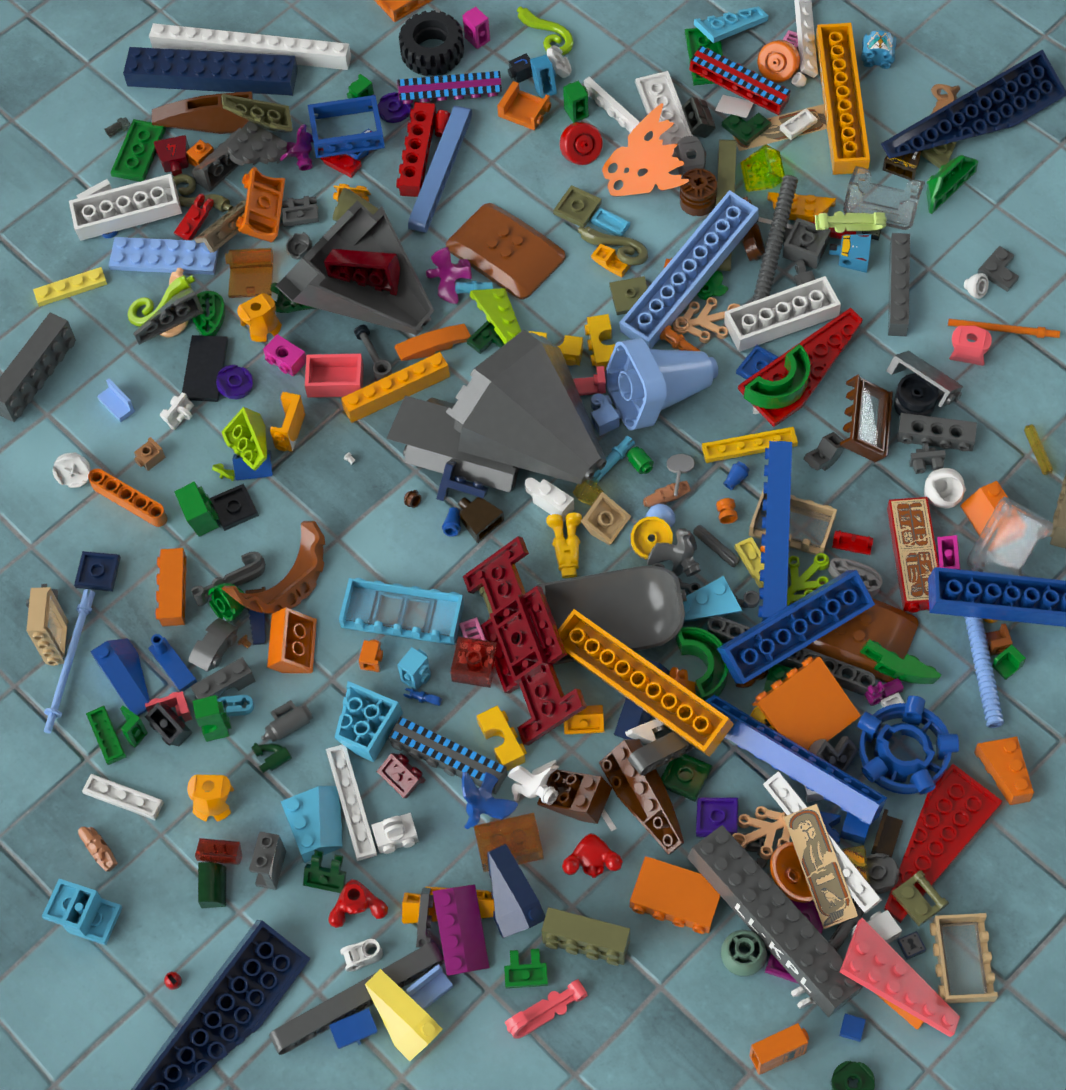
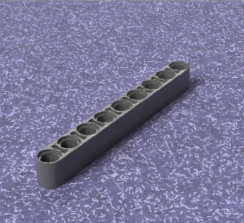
M713 616L708 622V632L716 636L724 644L735 638L731 635L732 633L740 635L750 629V627L720 616ZM719 626L721 629L715 630L712 627ZM802 648L794 653L795 657H787L778 663L792 669L797 668L798 670L803 666L802 662L808 657L812 656V658L820 656L825 665L832 669L830 672L841 688L864 695L870 685L872 687L875 685L876 679L871 672L807 648ZM847 674L851 676V678L846 679L842 675ZM866 681L870 685L865 686L861 682Z
M431 942L383 968L382 971L400 988H403L424 976L438 964L441 966L445 961L436 943ZM373 975L273 1030L269 1037L277 1053L282 1055L330 1029V1024L354 1015L374 1004L365 986Z

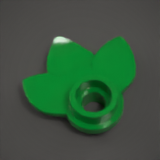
M715 271L697 293L700 299L707 300L712 296L719 297L728 291V287L722 284V272Z

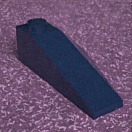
M646 659L667 675L670 674V670L662 664ZM626 698L614 735L627 740L632 739L626 736L625 732L649 722L653 716Z
M507 844L487 852L489 876L492 880L493 890L491 895L492 899H494L495 909L493 915L501 937H508L543 922L545 914L541 904Z

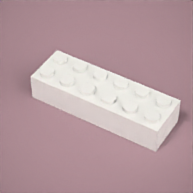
M171 174L69 201L74 229L80 241L182 214L176 184Z
M826 276L725 311L724 325L728 329L737 350L741 352L756 345L839 316L841 303Z

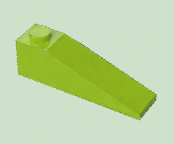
M243 407L221 433L226 445L232 448L237 455L241 456L251 469L256 471L267 459L266 426L260 413Z

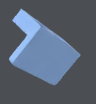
M108 378L106 382L109 388L97 397L121 423L132 415L135 410L131 400Z
M438 964L408 987L405 992L425 1010L452 989L453 984Z

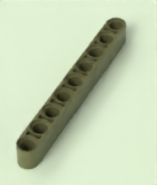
M719 139L716 206L729 190L733 193L735 191L737 140ZM732 252L716 271H731Z

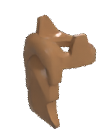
M936 84L931 88L932 94L937 99L932 113L957 99V93L960 90L959 85L951 87L945 84ZM943 89V90H945L948 94H940V93H941V90Z

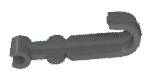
M249 552L241 555L245 566L226 574L223 579L221 577L215 578L211 585L204 588L202 586L193 587L191 591L198 606H203L208 602V598L212 596V594L208 596L209 590L219 584L231 583L238 587L261 576L265 571L266 565L259 552Z

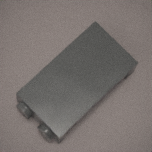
M909 350L895 355L886 370L893 375L908 368L945 392L938 404L940 407L957 402L962 395L960 391L963 386Z

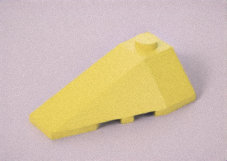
M381 969L365 984L394 1046L408 1061H411L443 1030L425 1010Z

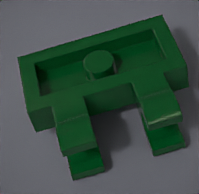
M315 850L314 855L311 857V864H306L304 868L303 886L341 893L345 886L347 873L341 871L343 856L335 854L334 859L331 861V868L321 867L323 852Z

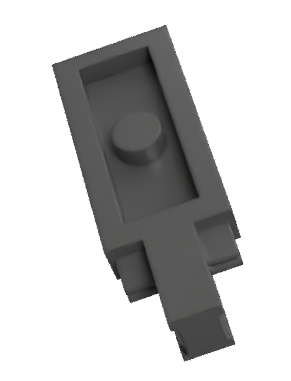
M425 887L422 889L417 928L416 947L420 948L430 943L432 937L428 933L427 928H431L432 924L429 908H433L434 897L430 895L431 888Z

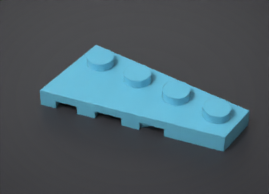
M758 6L739 10L736 14L728 12L724 13L721 17L715 18L713 15L708 16L706 20L694 19V25L708 39L715 43L768 21L769 15Z

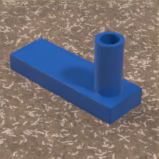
M160 634L153 635L151 638L153 645L148 647V649L177 689L182 692L197 683L196 678L165 637L162 638Z

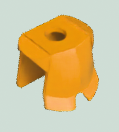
M263 293L239 305L237 313L240 317L241 326H250L252 341L266 342V335L268 333H271L274 337L279 333L282 324L275 314L276 306L271 296Z
M196 774L191 777L188 782L187 792L193 801V813L198 818L207 821L208 816H213L218 822L231 814V810L225 801L228 798L229 792L234 791V788L226 776Z

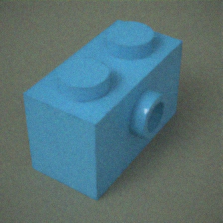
M547 55L530 59L535 90L540 98H544L546 94L550 96L557 94L555 84L556 73Z

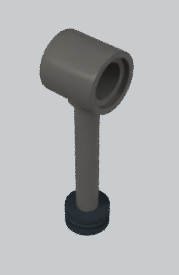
M367 325L357 326L354 333L357 339L363 341L374 362L373 372L375 381L391 375V364L387 360H380L368 337L370 331Z

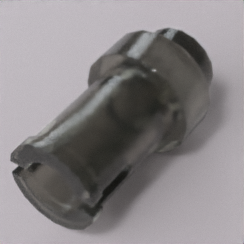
M120 117L117 119V122L104 130L108 137L111 138L121 131L128 130V126L131 124L126 117L123 119Z

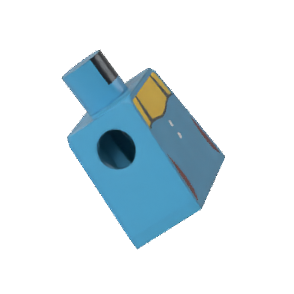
M872 234L843 235L841 245L830 244L829 255L839 256V266L867 273Z

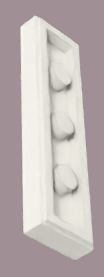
M94 774L90 775L82 790L83 794L152 820H156L164 804L161 799Z

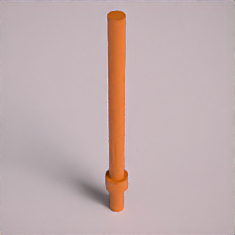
M948 319V326L954 327L977 326L990 331L1035 335L1037 338H1059L1060 331L1048 330L1045 327L1030 328Z

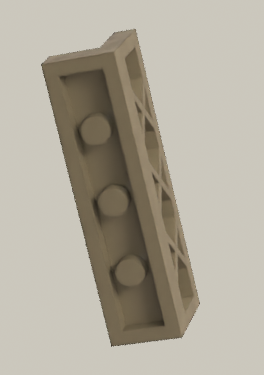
M242 200L194 238L195 242H204L210 253H212L239 233L236 222L238 217H242L245 213L246 200Z

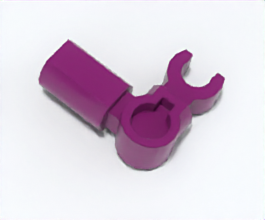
M898 678L885 684L879 681L874 687L870 685L864 695L870 706L879 704L884 698L898 692H903L904 687Z

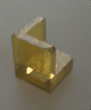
M586 480L582 484H577L573 494L579 501L592 506L598 496L604 491L597 483Z

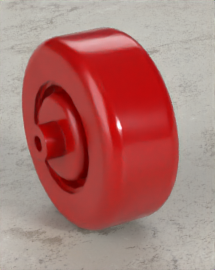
M572 123L565 128L560 137L562 155L574 164H590L601 153L603 145L602 136L599 130L589 123Z

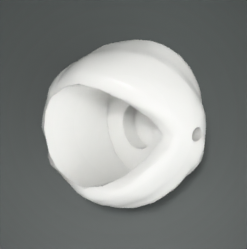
M941 468L932 471L925 481L924 497H927L928 502L936 507L952 508L961 502L966 491L963 477L951 468Z

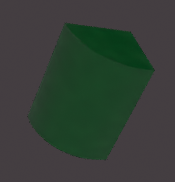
M198 862V903L202 909L226 907V866L214 862Z

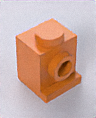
M364 640L359 657L360 669L380 672L379 662L383 658L380 641Z

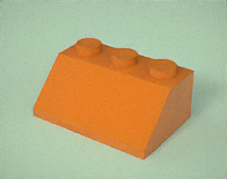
M998 481L979 488L960 506L989 552L1024 536L1027 526Z
M287 607L273 613L271 617L267 668L281 673H312L317 619Z

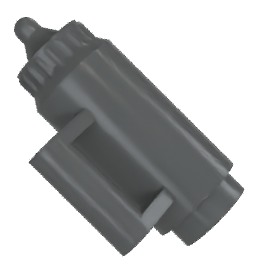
M291 700L270 712L275 720L265 727L266 732L261 739H271L272 742L281 740L310 723L309 720L313 719L310 710L306 705L296 707Z

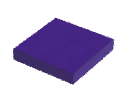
M697 797L696 837H707L722 825L731 835L738 833L739 799Z

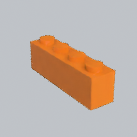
M183 548L160 549V557H157V566L160 568V574L156 576L157 585H159V591H156V600L159 602V608H156L155 614L162 627L185 625L187 556Z

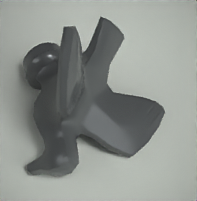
M680 528L676 532L677 545L656 543L648 556L647 565L671 560L673 561L672 572L676 576L684 572L687 577H690L701 571L700 564L693 559L694 551L697 550V544L691 531Z

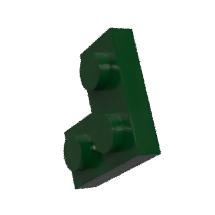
M759 112L747 122L741 117L731 114L722 121V127L747 146L771 127V122Z
M488 320L467 339V344L480 354L492 343L499 348L505 345L494 330V325L489 323Z

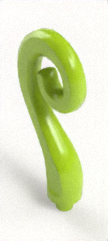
M522 6L517 8L518 18L526 26L557 33L550 34L544 39L543 45L546 52L551 47V42L561 43L562 39L560 36L565 41V44L559 47L563 52L561 55H566L572 50L574 41L567 28L558 23L537 18L528 8L523 9Z
M183 275L175 279L168 286L161 302L154 311V303L150 298L141 297L135 300L127 312L129 322L137 327H141L173 296L182 290L190 288L191 283L196 281L194 276L186 277ZM146 305V307L142 310V314L145 316L138 317V309L141 306Z

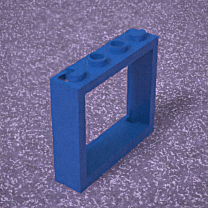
M376 95L308 105L316 158L385 148ZM373 111L377 131L318 140L316 119Z

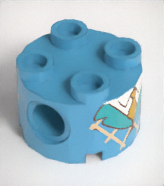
M872 31L871 35L868 36L865 34L862 39L861 54L863 65L865 67L877 65L883 69L890 68L891 64L895 61L896 37H891V33L885 31Z

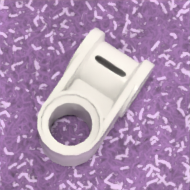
M367 939L340 950L341 955H344L347 965L345 969L347 972L356 971L364 966L376 963L383 956V951L375 939ZM370 948H377L374 954H367Z

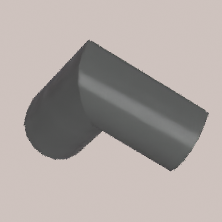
M842 736L835 748L826 739H819L810 746L809 751L845 772L859 749L848 737Z

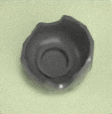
M305 232L302 234L294 233L293 237L286 244V251L293 259L300 260L313 247L312 241Z

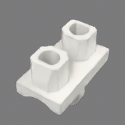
M181 393L180 396H174L170 402L172 405L170 409H163L160 413L163 421L173 430L179 426L183 419L190 420L192 417L189 411L194 405L185 393Z

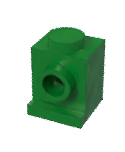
M359 74V79L348 87V99L373 95L372 82L362 74Z

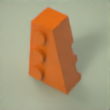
M1017 736L977 743L974 754L982 761L987 773H990L996 786L1009 805L1030 802L1034 791Z

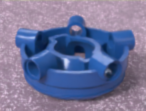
M908 696L906 703L888 705L873 715L866 711L857 725L862 730L859 742V753L863 765L861 768L862 772L870 782H875L890 792L898 794H926L936 788L935 783L945 773L952 752L959 751L958 735L949 734L940 718L924 708L925 700L919 696ZM902 718V722H905L891 726L886 724L880 730L881 724L888 720ZM920 723L925 725L922 729L918 727ZM928 729L937 737L935 742L937 760H943L941 767L932 763L935 752L932 742L926 734ZM901 731L902 735L916 739L926 753L925 761L923 762L918 758L912 761H902L893 756L889 749V741H887L892 737V733ZM874 738H877L874 749L875 758L869 762L865 752V742L871 743ZM930 769L937 774L931 777L928 770ZM910 774H913V775L911 776V779H910L909 784H901V783L894 782V781L906 782L907 776L910 775Z

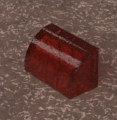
M199 838L195 857L197 861L239 865L242 860L241 845L237 841Z

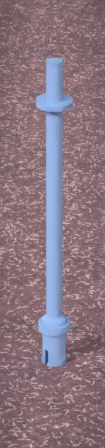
M88 589L83 590L81 602L76 608L79 615L51 708H47L44 711L48 715L44 728L46 733H52L55 719L62 716V712L58 709L86 616L92 612L91 606L96 594L92 590H90V593H88Z

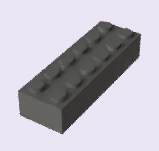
M50 312L1 375L0 416L15 422L22 415L28 403L32 402L37 391L43 387L47 378L53 374L59 362L63 361L68 350L74 346L76 339L68 320Z

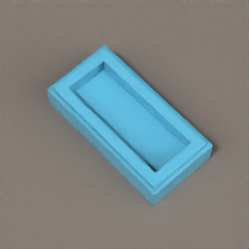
M601 207L591 219L592 224L616 236H623L630 227L629 221Z

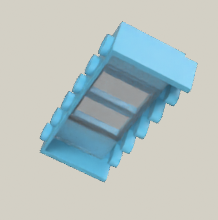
M349 578L339 622L341 628L455 645L464 608L463 595L456 592L445 593L437 589L425 590L417 586L405 587L397 583L391 585L381 581L371 582L362 578Z

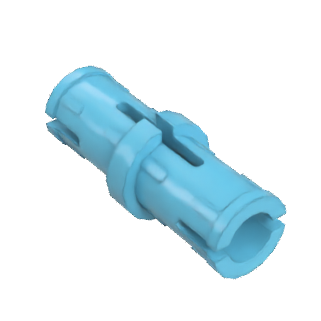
M476 280L456 282L455 285L456 294L470 293L471 290L493 289L492 282H477Z

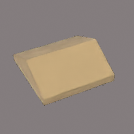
M602 492L581 522L592 536L611 545L631 515Z

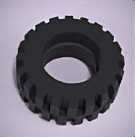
M431 10V12L423 11L419 15H413L412 19L409 18L402 25L399 33L400 52L403 62L410 70L413 69V72L422 73L424 76H428V74L432 76H437L440 73L445 74L448 70L454 69L455 65L457 66L463 58L464 40L462 27L451 15H446L445 12L441 11L438 13L436 10ZM429 39L444 41L441 45L431 48L419 45Z

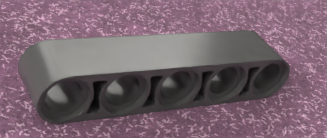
M673 731L635 750L628 757V761L640 776H643L696 749V747Z

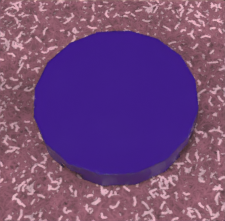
M396 92L382 96L377 104L379 116L386 122L398 123L407 119L410 115L411 104H403V101H399L398 93Z
M229 365L222 368L218 373L216 381L218 391L229 399L244 398L250 393L253 385L251 373L244 367H238V365Z

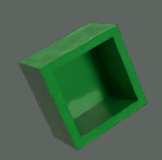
M194 481L174 491L186 521L198 537L219 527L216 521L219 517L215 509L212 508V501L202 486L198 487Z

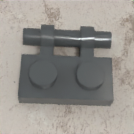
M304 196L301 199L288 198V200L282 201L284 227L319 222L316 196Z

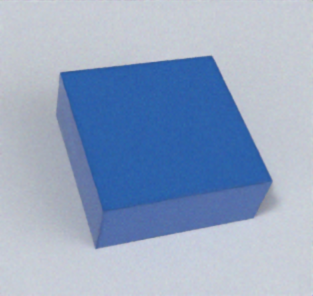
M845 1013L839 1036L860 1042L866 1019Z

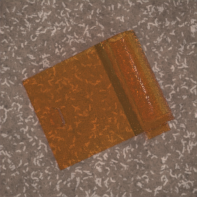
M272 248L229 250L228 254H225L226 264L230 266L229 298L256 297L263 293L272 296V291L270 290L273 279Z

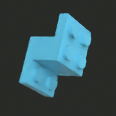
M58 879L42 914V918L63 925L70 934L106 945L123 907L120 904L102 899L96 890Z

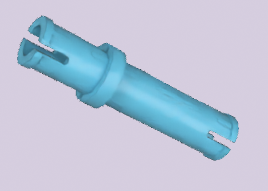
M626 436L618 446H614L611 449L612 452L606 457L607 463L602 470L598 469L594 473V478L592 479L594 482L598 483L620 459L625 457V453L635 445L634 440L630 442L632 440L631 437Z

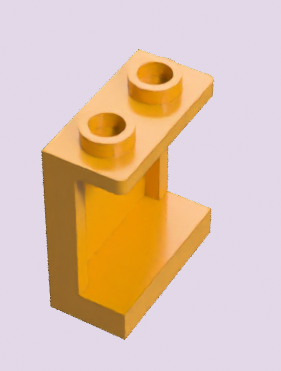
M282 392L281 401L285 412V419L281 428L271 426L270 433L275 448L280 451L293 452L305 417V411L301 395Z

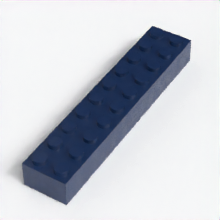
M129 47L123 75L128 87L217 92L252 91L253 94L293 96L298 67L296 57L289 55Z

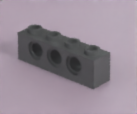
M901 413L897 442L919 445L928 443V446L940 447L942 449L951 448L959 449L960 451H973L977 422Z

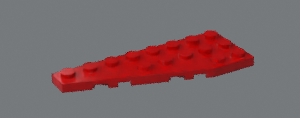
M851 307L799 343L805 349L810 360V373L803 395L793 404L783 408L766 409L753 405L773 427L804 406L861 326L863 319ZM793 348L739 384L738 390L744 395L745 386L758 376L769 381H779L788 375V371L784 366L786 354Z
M954 764L935 783L936 788L927 793L899 868V880L895 887L891 889L884 910H888L891 916L900 923L908 913L892 895V891L920 870L923 871L925 878L933 886L1003 802ZM919 883L914 885L922 896L927 893Z

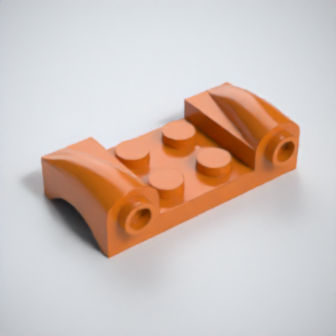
M253 166L242 179V184H244V188L248 189L245 213L242 217H238L236 227H238L239 232L272 243L278 236L285 178L265 176Z

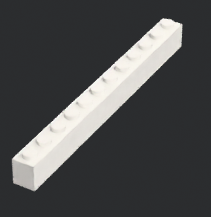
M153 23L149 34L152 48L289 55L296 57L297 65L348 70L351 60L348 43Z

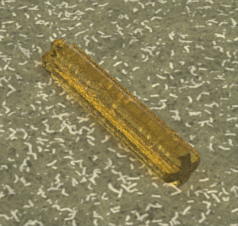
M1033 424L1025 426L1024 432L1044 475L1051 474L1053 467Z

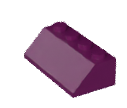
M475 884L433 891L447 976L490 968Z

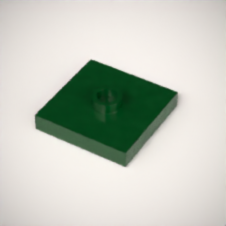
M684 754L668 763L661 780L667 790L695 802L712 770V765Z

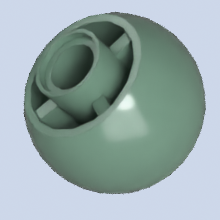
M737 930L729 934L724 940L721 947V958L723 964L731 973L738 976H751L764 966L767 958V949L763 940L753 931ZM742 946L748 947L750 952L746 954L741 953L739 948ZM731 948H735L734 956L730 954ZM755 949H756V951H757V953H758V957H757V958H755V957L753 956V953H754V950H755Z

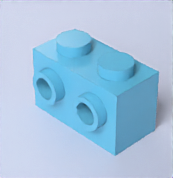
M411 647L397 666L401 681L417 691L422 684L428 682L431 672L427 654L420 649L416 650Z

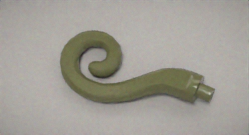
M179 174L173 177L176 186L180 183L189 184L186 188H179L178 191L181 195L188 196L195 191L196 182L190 175ZM205 195L203 204L208 198L214 200L212 207L221 212L230 211L233 208L230 205V200L221 195ZM179 196L180 205L191 207L192 204L194 205V200L197 197Z
M580 226L578 229L581 238L590 244L598 246L600 244L605 246H623L618 249L617 258L625 264L640 265L645 263L648 258L647 248L637 240L623 236L603 234L589 226L586 228ZM635 251H637L638 254H639L638 256H635V257H630V256L625 255V254L633 255V254L635 253Z

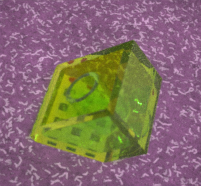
M767 144L740 162L745 188L748 192L773 189L783 181L782 178L785 176L780 151Z

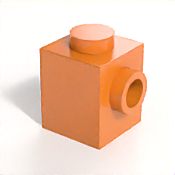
M200 139L186 152L189 163L196 167L209 154L214 152V148L211 144L205 143Z

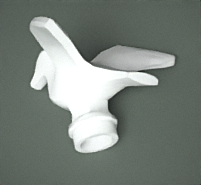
M557 761L548 762L534 769L532 773L522 766L513 768L509 772L508 777L516 781L512 785L514 800L519 801L520 794L531 799L539 795L542 803L553 804L558 797V791L554 787H548L546 784L550 774L559 768L556 765Z

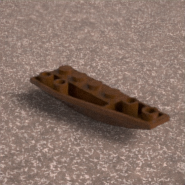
M252 91L221 93L169 103L152 109V125L218 134L233 133L239 128L242 129L249 120L224 109L221 98L222 94L253 99Z
M639 739L623 740L599 764L617 797L667 854H671L684 843L667 790L656 769L640 776L628 761V757L635 750L643 747Z

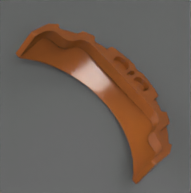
M303 521L301 523V543L298 556L289 573L277 585L263 592L249 594L240 593L236 586H224L222 589L241 605L256 612L275 613L285 607L292 609L299 605L303 599H306L317 585L316 581L319 574L324 568L323 545H325V537L315 521Z

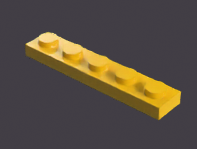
M794 427L702 443V451L705 462L709 463L763 453L765 448H769V441L792 442V447L798 446Z

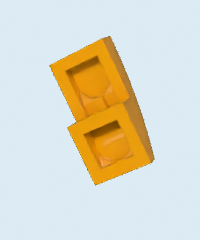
M600 244L591 255V258L596 263L620 277H623L632 266L621 262L617 258L615 249Z

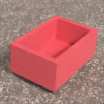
M362 354L306 355L305 390L307 398L344 397L363 388L364 364Z

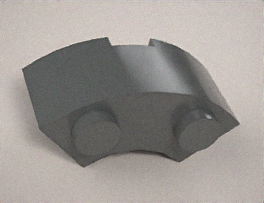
M221 618L216 619L206 628L208 633L202 641L198 640L188 660L207 672L220 665L223 654L237 640L238 627Z

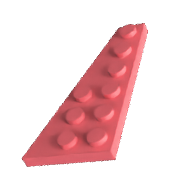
M861 918L857 923L840 973L947 1036H953L960 1016Z

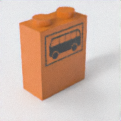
M799 1023L752 1044L749 1056L758 1074L761 1075L804 1055L808 1046V1033L805 1028L801 1029Z

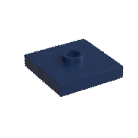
M82 551L74 584L75 588L113 591L121 559L120 555Z

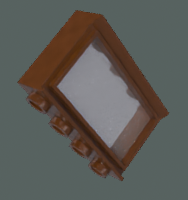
M858 374L846 381V385L854 387L853 390L846 394V398L854 401L853 405L846 408L844 412L845 415L852 416V421L843 426V431L850 433V437L840 442V446L873 462H877L888 456L893 391L889 392L861 378Z

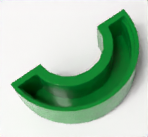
M799 344L786 354L784 366L788 371V375L779 381H769L758 376L745 386L744 399L755 406L766 409L783 408L796 402L803 395L807 387L810 373V360L805 349Z
M681 627L675 636L681 655L697 656L707 666L706 673L695 680L696 695L704 701L713 695L719 697L726 686L728 678V668L717 650L723 644L716 636L706 630L696 627Z

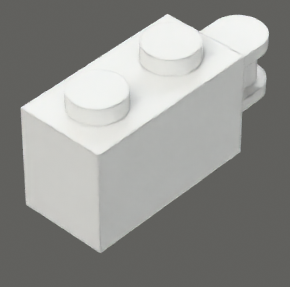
M527 478L525 480V490L533 497L535 505L550 515H561L563 522L566 515L573 512L574 498L545 479L541 482L534 478Z

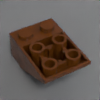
M557 769L550 774L546 784L548 787H554L558 791L557 799L553 804L548 805L542 803L541 798H539L537 805L579 821L598 824L612 787L601 776Z

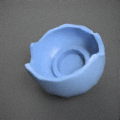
M656 504L650 507L645 516L663 519L670 528L675 523L673 510L665 504Z

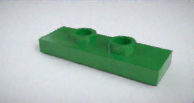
M105 706L86 713L107 765L126 758Z

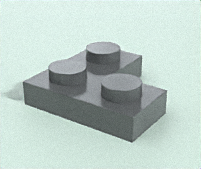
M1001 246L978 269V273L985 274L989 281L1007 292L1019 278L1017 274L1006 268L1013 260L1014 254Z

